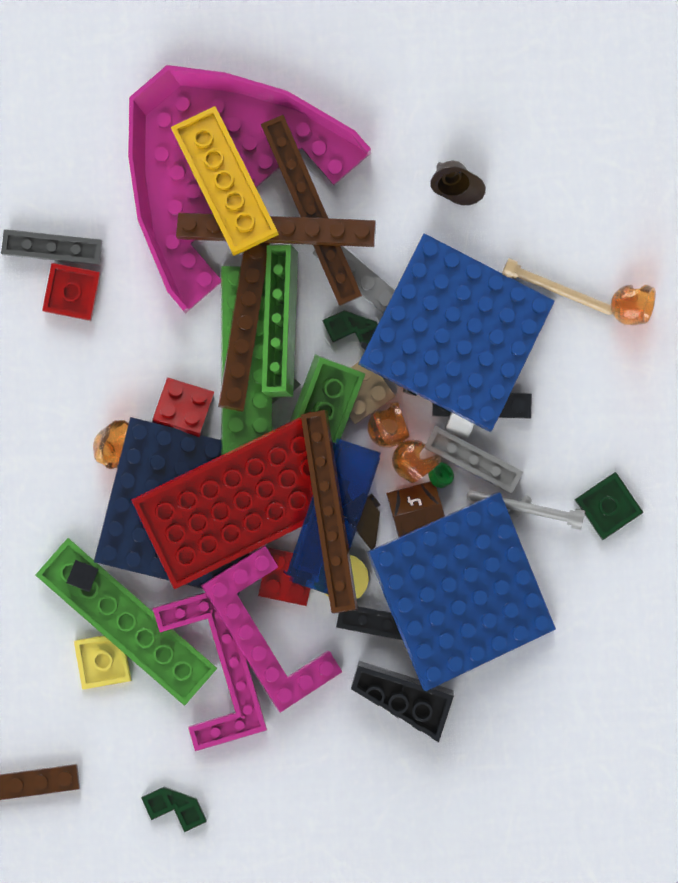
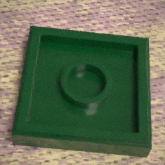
M616 472L574 499L580 509L585 511L584 515L601 540L606 539L644 513Z

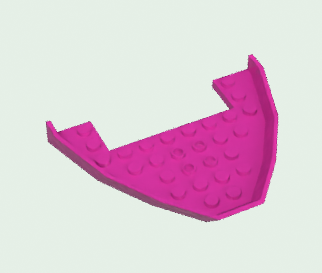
M166 65L129 97L128 158L137 219L167 292L185 314L221 284V279L191 245L196 240H182L176 237L178 213H213L171 127L216 106L256 188L279 169L261 127L262 123L284 115L299 151L302 149L333 185L338 183L371 154V148L355 130L289 91L225 72Z

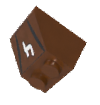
M431 481L386 493L398 537L445 517L437 488Z

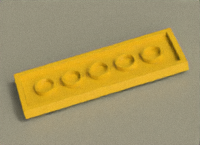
M216 106L172 126V132L233 256L279 235Z

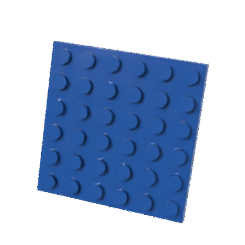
M424 233L358 365L491 432L555 300L512 278L502 275L497 270Z
M495 493L367 552L424 691H428L556 630L501 493Z

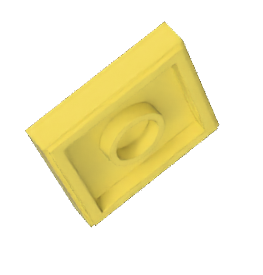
M104 635L74 641L82 690L132 681L127 655Z

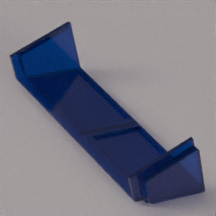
M337 438L336 442H332L350 551L357 525L380 461L381 452ZM312 495L288 570H284L283 573L291 576L290 581L328 594L314 497Z

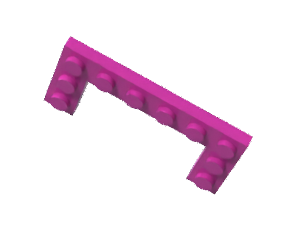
M262 546L201 586L278 712L281 713L342 673V670L331 652L326 651L287 677L237 595L243 589L278 568L267 547Z
M206 593L154 607L153 612L159 632L208 619L234 705L235 713L188 726L195 751L266 731L267 727L247 660Z

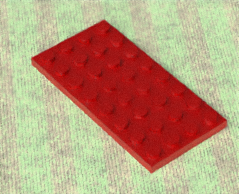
M301 417L131 499L174 590L308 524L315 504ZM336 466L337 476L340 477V478H342V477H341V474H340V472H339V470H338V468H337V466ZM348 491L342 506L352 502Z

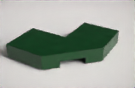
M346 310L322 320L332 343L353 333L356 334L360 343H369L378 325V322Z
M165 786L141 797L151 820L174 810L184 832L207 822L198 799Z

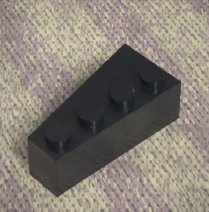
M362 661L358 662L351 684V690L377 706L386 709L390 714L404 720L418 731H422L439 743L454 697L453 690L436 686L428 691H424L419 679Z

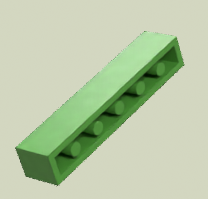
M267 245L262 392L268 397H293L298 251L292 245Z

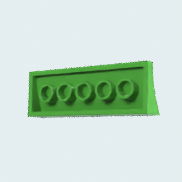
M315 354L290 422L301 417V414L326 410L328 412L335 455L365 373Z

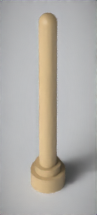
M508 258L502 272L504 276L513 279L520 278L607 315L614 313L613 306L521 268V265H518V261Z

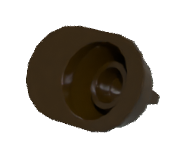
M453 160L437 164V170L430 180V187L433 192L459 205H472L484 197L486 186L483 180L469 172L462 163Z

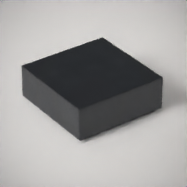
M75 560L66 583L90 592L99 569Z

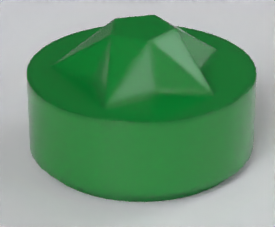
M443 462L436 463L428 472L429 480L437 488H445L454 480L453 470Z

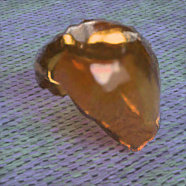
M113 421L94 438V459L108 469H115L118 466L128 427L127 421Z

